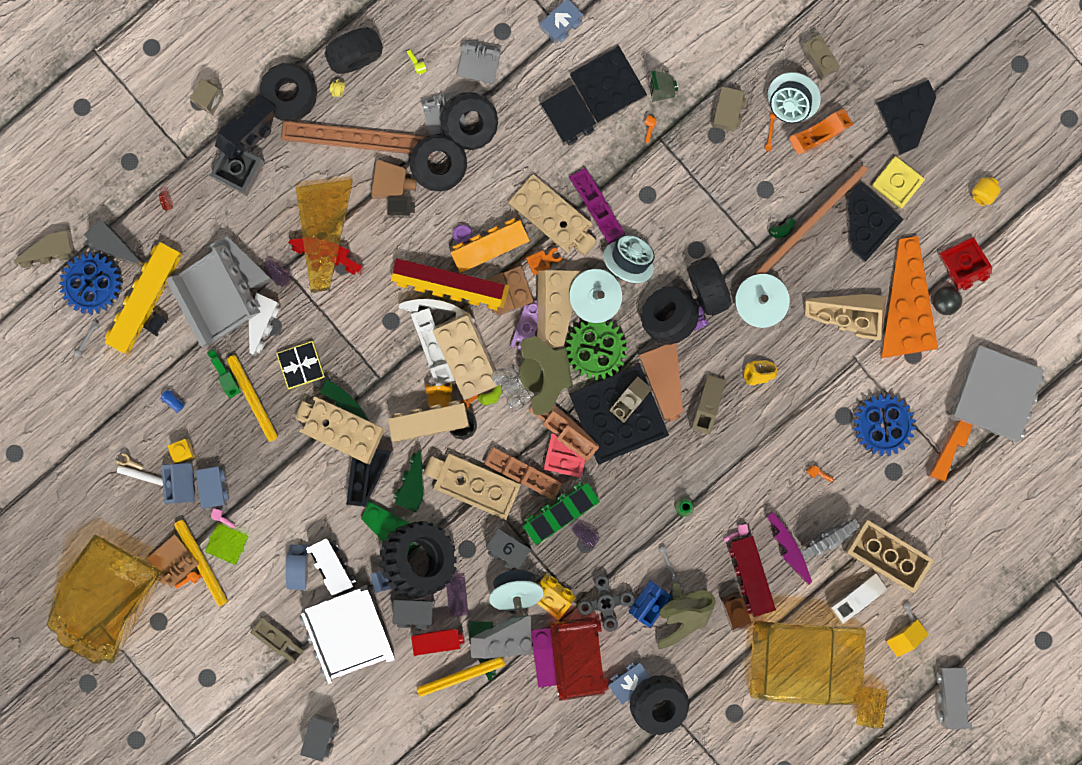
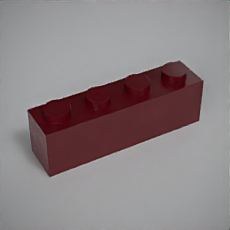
M749 536L729 542L731 546L728 547L729 555L736 562V565L733 567L736 577L740 576L742 584H739L742 596L746 595L748 602L745 603L748 614L756 617L776 611L754 537Z

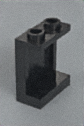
M574 85L540 103L542 111L547 115L563 146L566 144L570 146L578 141V137L583 134L588 136L595 131L596 122Z

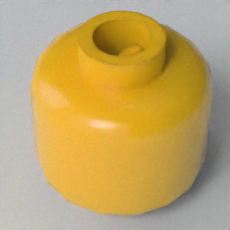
M993 177L980 178L972 190L973 200L981 206L992 205L1001 192L998 185L999 182Z

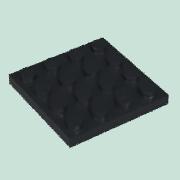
M640 365L569 394L583 430L599 445V448L594 453L598 465L669 436L651 391L625 422H622L609 411L637 376L648 385Z

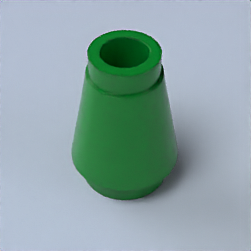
M680 498L675 504V510L678 515L687 517L693 513L694 504L689 498ZM684 503L689 505L687 511L682 509Z

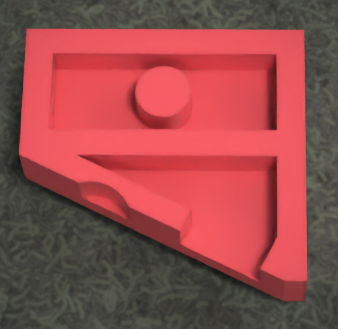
M552 433L544 470L581 478L585 459L557 440V436Z

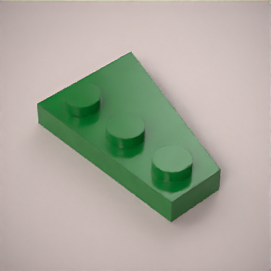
M372 502L369 503L361 518L382 542L388 539L387 535L391 531H395V528L409 524V522ZM412 542L411 545L409 546L407 555H408V553H409L411 547L413 546L414 542Z

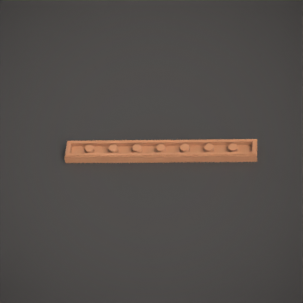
M283 121L281 140L411 154L415 145L427 136Z
M861 166L754 274H765L866 174L868 169L865 166Z

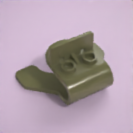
M536 336L525 338L520 343L523 356L519 371L520 380L523 386L530 392H539L531 398V405L535 415H542L552 410L562 389L573 386L566 347L552 349Z
M673 583L670 591L673 597L660 610V616L667 618V624L680 622L682 625L673 634L660 640L657 646L658 649L672 646L693 631L707 625L716 603L715 597L711 592L706 590L690 591L683 596L678 584Z

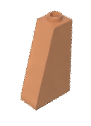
M666 344L639 355V359L663 419H669V422L680 418L679 414L683 413L677 344Z

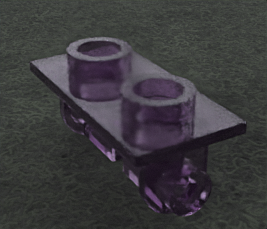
M465 576L453 577L450 583L446 584L449 617L469 615Z

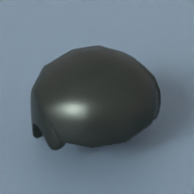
M953 286L941 287L933 297V305L940 314L952 315L961 308L962 295Z
M466 409L469 427L449 431L456 439L466 440L476 432L477 421L475 415L469 409Z

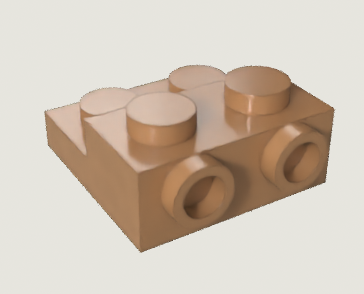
M522 266L485 279L509 285L504 308L498 307V311L491 309L492 313L496 312L498 316L535 302Z

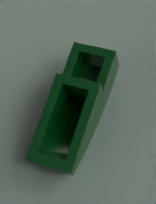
M328 379L326 380L320 391L321 394L337 401L336 406L370 421L360 405L346 391Z

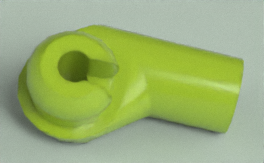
M499 385L494 387L491 393H481L478 396L479 403L485 406L497 403L505 387Z

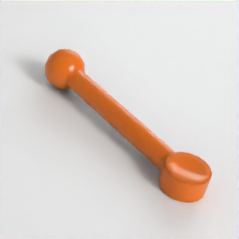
M773 112L770 113L769 135L765 145L767 152L772 150L771 140L774 120L777 118Z

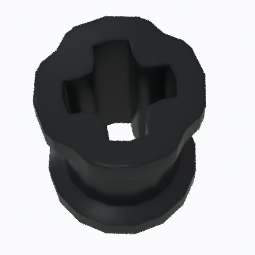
M154 312L152 319L143 328L158 337V332L164 323L167 324L168 321Z

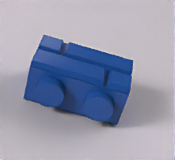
M650 580L628 612L638 621L651 628L660 616V610L670 602L673 596Z

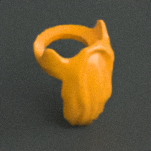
M450 382L448 387L444 384L440 386L425 384L429 407L434 405H441V408L449 406L448 403L452 401V382Z

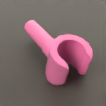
M213 508L211 513L212 519L234 528V523L221 517L222 510Z
M748 525L737 526L738 532L724 537V541L727 542L733 538L748 534Z

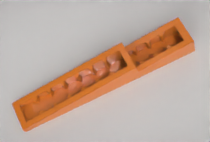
M961 420L955 423L928 477L946 481L957 446L961 448L966 446L973 425Z

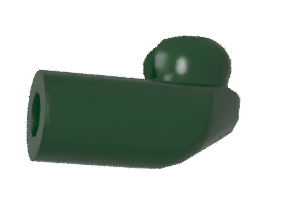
M788 217L783 225L770 226L768 232L774 238L786 237L796 221Z

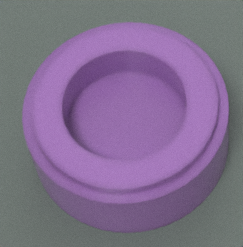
M466 225L457 226L453 231L454 240L457 243L463 242V244L470 242L469 238L472 237L471 229Z

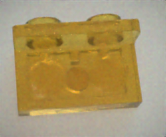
M866 686L861 687L856 719L857 725L883 728L889 690Z

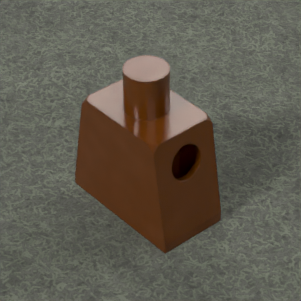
M739 592L720 598L732 632L751 626L750 616Z

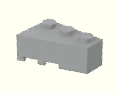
M228 236L210 244L211 248L221 245L226 246L250 292L273 281Z
M514 615L511 619L499 623L494 628H489L472 637L471 658L486 659L532 654L531 615H523L522 617Z
M939 667V672L936 673L937 683H940L937 701L941 704V711H938V722L947 729H972V723H968L970 704H967L968 682L966 668Z

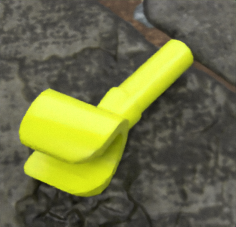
M408 50L407 53L413 61L416 73L427 72L424 61L418 63L412 51Z

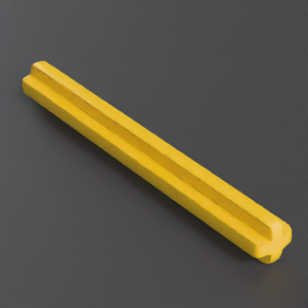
M232 355L228 357L226 361L269 442L276 440L278 435L237 356Z
M177 521L174 526L188 551L199 563L197 568L218 606L226 604L228 600L185 521Z
M497 657L417 687L418 695L422 697L505 666L504 658Z

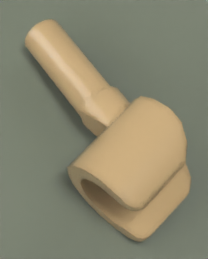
M119 453V455L124 456L123 462L115 460L117 464L123 466L129 465L139 470L143 469L142 465L129 459L128 455Z

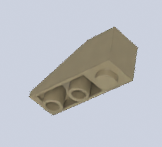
M65 230L47 234L14 259V263L21 266V268H28L33 266L32 263L48 264L53 259H59V261L70 259V256L75 255L71 232Z
M711 375L707 376L691 430L707 435L711 434L726 380Z

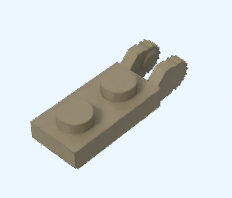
M261 617L250 632L278 655H282L293 664L297 660L293 655L285 651L288 646L292 647L297 653L302 654L304 652L290 637L264 617Z

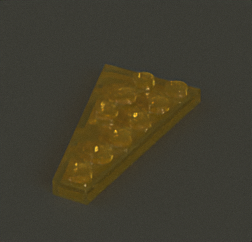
M352 179L296 187L311 293L327 291L331 288L353 184Z

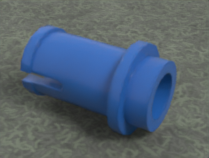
M166 390L160 397L162 403L168 404L176 413H179L186 405L173 394V391Z

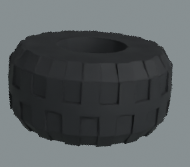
M369 27L359 28L331 41L326 46L325 57L332 71L337 74H345L361 69L376 61L382 54L383 46L376 31Z
M281 63L270 68L262 78L259 87L260 95L276 106L275 118L281 121L300 120L309 114L315 106L317 98L316 83L311 74L302 66L294 63ZM294 83L299 86L297 97L289 102L280 100L278 98L279 89L284 84Z
M462 92L451 97L445 103L440 116V125L444 135L466 150L484 147L490 143L497 132L498 117L495 107L486 97L475 92ZM467 111H476L479 115L478 125L471 131L461 130L459 125L461 116Z
M429 135L420 140L412 150L410 156L411 173L415 180L428 190L436 192L449 190L458 185L467 170V156L464 148L446 135ZM435 151L445 153L450 161L448 170L441 175L432 173L427 165L429 155Z
M705 257L691 263L688 267L689 277L705 314L714 316L728 310L732 305V300L723 274L714 258Z
M666 286L656 290L646 299L640 316L642 326L651 338L661 344L672 345L689 337L696 328L699 319V307L695 299L686 290L677 286ZM675 310L673 316L665 321L667 314Z
M655 675L643 680L634 689L630 698V711L638 726L647 733L657 735L670 733L679 727L686 719L690 706L688 695L682 685L674 678L666 675ZM661 700H666V703L663 705V707H661L658 710H653V707L657 702Z

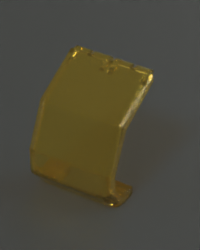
M756 620L753 626L750 697L781 703L860 705L863 701L867 631L863 627L787 624Z

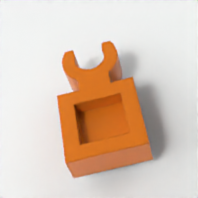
M557 248L551 249L547 255H545L544 251H540L526 257L533 276L537 275L538 271L551 269L549 263H559L562 261L561 257L558 259L552 257V254L558 251Z

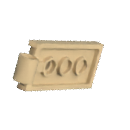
M534 174L508 202L509 205L566 253H569L574 246L580 254L586 256L597 243L596 239L587 233V230L593 224ZM562 221L567 222L565 228L560 227Z
M314 396V405L302 400L295 419L306 423L304 429L300 428L299 432L366 464H370L385 428ZM326 419L329 420V425L327 427L324 426V421Z
M449 453L446 455L445 462L432 456L430 457L423 474L437 480L432 487L433 489L504 520L507 519L521 484ZM459 476L464 477L463 483L457 482Z

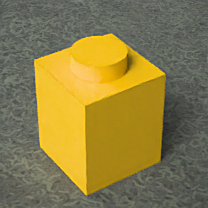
M183 439L168 445L174 464H181L196 458L189 439Z

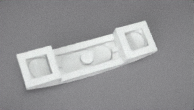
M416 299L399 304L400 310L414 313L419 312L420 306L456 313V317L466 313L450 303L433 299Z
M430 309L411 314L436 386L455 381L432 332L435 323Z

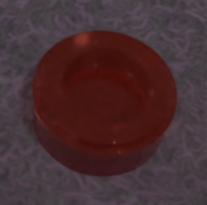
M168 191L161 192L159 200L162 208L165 211L173 209V202Z

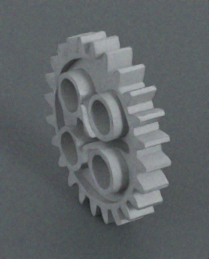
M854 518L849 522L844 521L834 528L830 527L822 532L818 538L811 541L810 545L802 550V553L808 559L814 555L819 556L827 550H832L846 538L853 535L852 532L857 530L860 524Z

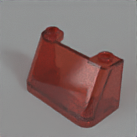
M596 616L551 621L550 627L559 701L605 694V690H609L608 680L603 678L598 635V632H602L601 620H597Z

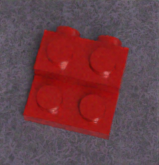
M974 237L939 253V257L948 270V275L957 290L961 288L967 290L973 286L974 282L978 280L984 282L992 274V265Z

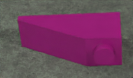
M551 627L532 629L538 688L556 686L557 677Z

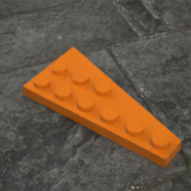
M919 236L899 239L881 358L938 349Z

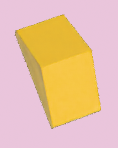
M916 619L886 640L895 655L899 657L915 649L929 634L919 620Z

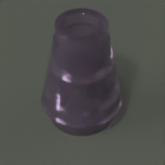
M269 260L264 265V269L277 286L284 287L290 282L292 275L284 267L272 260Z
M577 522L572 528V531L585 548L592 549L600 540L597 532L580 522Z

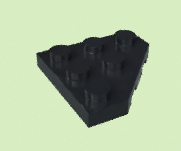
M929 80L876 103L899 156L916 149L920 143L936 100V94Z
M860 182L847 196L850 250L865 263L904 219Z

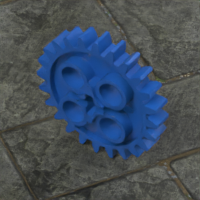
M89 252L88 258L83 253L81 254V259L74 257V264L68 261L70 268L63 267V270L67 273L66 275H60L64 281L59 282V285L64 286L60 292L66 293L63 300L70 299L67 304L71 307L75 304L73 310L78 311L81 308L82 314H85L88 310L90 315H93L94 310L100 314V308L107 311V304L114 306L111 300L119 299L115 294L122 291L117 289V286L123 285V283L117 281L122 276L115 274L119 269L117 267L112 268L114 262L110 261L107 263L108 258L104 256L101 259V255L98 253L94 258L91 252ZM90 266L95 267V272L92 275L87 274V269ZM80 279L81 286L75 289L73 286L74 281ZM103 279H107L108 286L102 289L100 283ZM89 280L93 281V287L89 286ZM93 292L95 298L93 301L88 302L87 295Z
M879 394L878 400L872 396L870 397L871 403L865 400L864 404L866 407H858L862 412L855 413L854 415L859 419L853 421V423L858 424V427L854 428L853 431H859L855 438L862 439L859 445L866 444L865 450L872 448V454H875L878 450L879 456H883L884 451H886L887 456H891V450L898 454V447L901 450H905L903 444H910L907 438L914 437L910 431L916 430V427L911 426V423L916 422V420L910 419L914 412H907L910 406L903 407L904 400L897 402V396L890 400L889 394H886L885 399ZM881 408L884 409V422L889 424L886 427L888 442L885 441V429L880 426L883 423ZM890 409L895 410L897 413V417L894 420L888 416ZM871 412H875L878 415L876 422H872L869 419ZM893 428H897L900 432V436L897 439L891 435ZM874 431H878L881 434L879 441L873 440L872 433Z

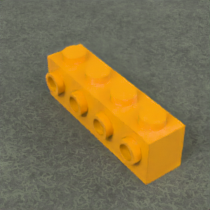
M509 219L504 222L505 226L500 228L494 226L488 229V233L483 236L477 234L469 238L470 242L466 244L460 242L452 246L453 250L450 253L459 272L467 271L529 242L530 240L520 219Z

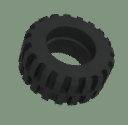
M419 521L395 528V531H391L387 535L388 539L383 541L382 547L384 549L380 550L379 555L382 557V561L379 562L380 568L383 567L384 570L382 575L389 580L387 584L390 587H396L395 591L397 593H404L406 597L415 598L431 595L444 589L446 584L452 580L450 575L455 574L456 567H454V563H457V557H454L455 546L451 545L452 539L450 536H445V530L442 528L437 529V525L434 523ZM412 542L420 544L428 554L429 567L424 577L416 575L408 564L407 552Z

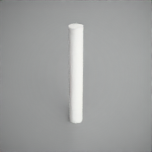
M121 465L117 468V473L163 486L161 477Z

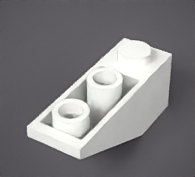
M256 293L254 300L257 302L261 313L249 320L250 354L254 356L257 353H261L265 344L263 340L265 336H269L272 330V320L278 317L281 310L278 302Z
M875 573L830 605L829 608L838 621L844 623L879 597L887 588Z

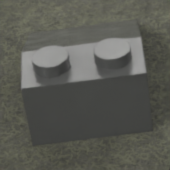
M101 219L84 234L87 238L85 242L96 252L101 251L104 254L139 267H143L145 264L113 228Z

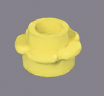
M337 79L336 82L331 83L330 93H332L333 97H342L345 83Z

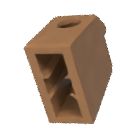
M380 160L376 161L371 194L373 199L404 198L405 189L416 191L417 181L407 178V170L405 168Z

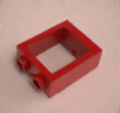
M459 628L413 634L411 636L414 656L458 650L465 643L464 633L460 632Z

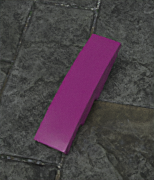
M586 168L570 176V181L607 243L611 244L617 241L619 237L625 235V232Z
M770 512L766 519L778 530L773 537L786 550L781 557L810 585L812 580L796 542L773 512Z

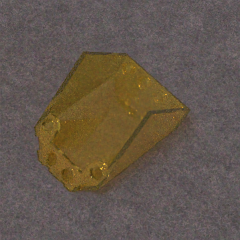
M95 534L58 581L47 626L50 631H54L58 635L57 641L61 646L70 649L79 656L88 659V661L94 664L101 661L114 663L158 586L162 571Z

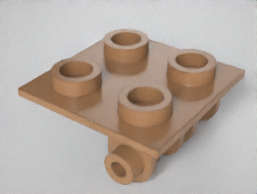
M176 534L147 558L161 575L160 582L163 585L168 584L170 588L199 565Z

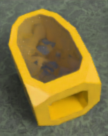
M766 360L749 362L744 369V379L747 385L768 383L769 380L775 379L778 375L776 365Z

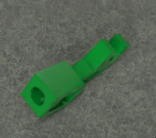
M214 349L208 351L207 354L220 375L218 380L229 399L241 393L235 378L230 371L226 370Z

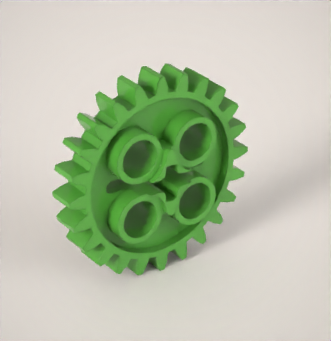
M606 321L602 323L588 322V325L580 322L581 329L575 326L576 334L570 333L569 335L573 339L566 341L571 345V347L566 348L567 351L571 352L568 358L573 359L569 365L575 364L574 371L576 372L580 369L581 377L587 373L588 380L592 375H594L596 381L599 375L602 376L603 380L606 377V373L609 376H613L612 370L618 372L617 365H624L620 359H626L627 357L622 354V352L628 350V348L622 347L623 344L627 343V340L620 339L624 333L617 334L619 327L612 329L613 322L609 323L608 326L605 325ZM593 333L595 340L591 343L586 342L584 339L585 334ZM611 338L614 344L612 347L607 348L603 345V340ZM580 344H585L590 347H595L597 344L600 345L599 349L613 352V355H609L598 351L597 354H594L593 349L580 347ZM582 351H587L590 354V359L582 361L579 354ZM599 357H607L609 363L606 366L599 365Z

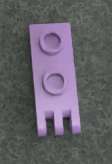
M537 301L524 306L510 347L514 348L516 341L521 343L523 339L535 336L538 313Z

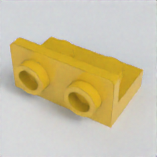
M545 574L538 583L543 589V597L537 604L559 620L571 606L576 596L573 595L570 589L564 588L559 584L556 578Z

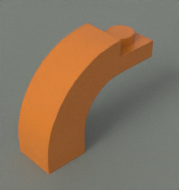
M845 109L834 112L818 124L792 135L789 139L792 142V147L798 154H805L838 136L854 124Z

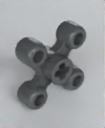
M598 575L594 580V585L599 591L598 598L594 601H580L578 611L582 615H588L595 610L601 611L604 615V629L608 632H613L618 627V622L613 616L614 608L619 605L631 606L634 603V595L629 591H625L619 596H612L608 591V577ZM599 579H604L605 585L600 586L598 584ZM624 596H630V601L624 602ZM609 598L611 606L609 608L607 606L602 608L601 600ZM583 604H587L589 606V609L587 611L582 610ZM613 621L614 626L611 628L607 627V622Z

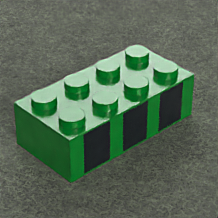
M582 482L572 488L573 493L570 495L564 493L556 499L558 503L554 506L548 504L540 510L542 514L537 517L533 514L524 520L526 524L523 527L535 545H538L600 503V500L588 483L585 485Z

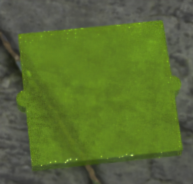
M217 523L212 536H209L210 541L205 552L236 565L241 553L244 552L243 548L248 535Z

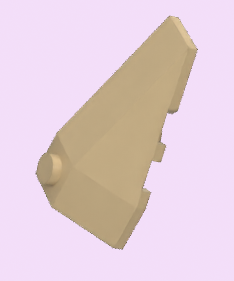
M860 294L806 299L805 316L824 324L831 323L839 326V329L842 331H852L860 338L881 340L886 296Z

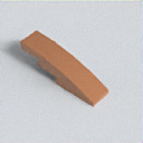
M531 405V407L529 408L528 411H530L532 414H534L533 411H532V405ZM556 405L553 406L549 413L535 415L544 422L543 426L558 436L557 440L586 461L599 448V445Z
M491 447L483 463L552 500H555L563 484L494 447Z

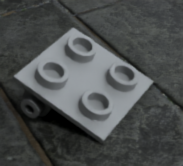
M465 39L462 45V55L457 76L494 84L502 47Z
M457 90L421 100L430 135L443 133L440 125V116L445 103L451 97L458 94ZM464 114L459 121L460 128L467 127Z

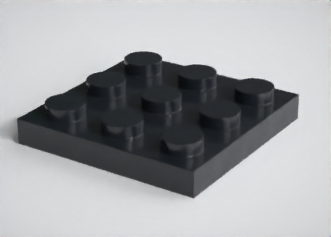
M620 46L570 73V77L597 124L647 96Z

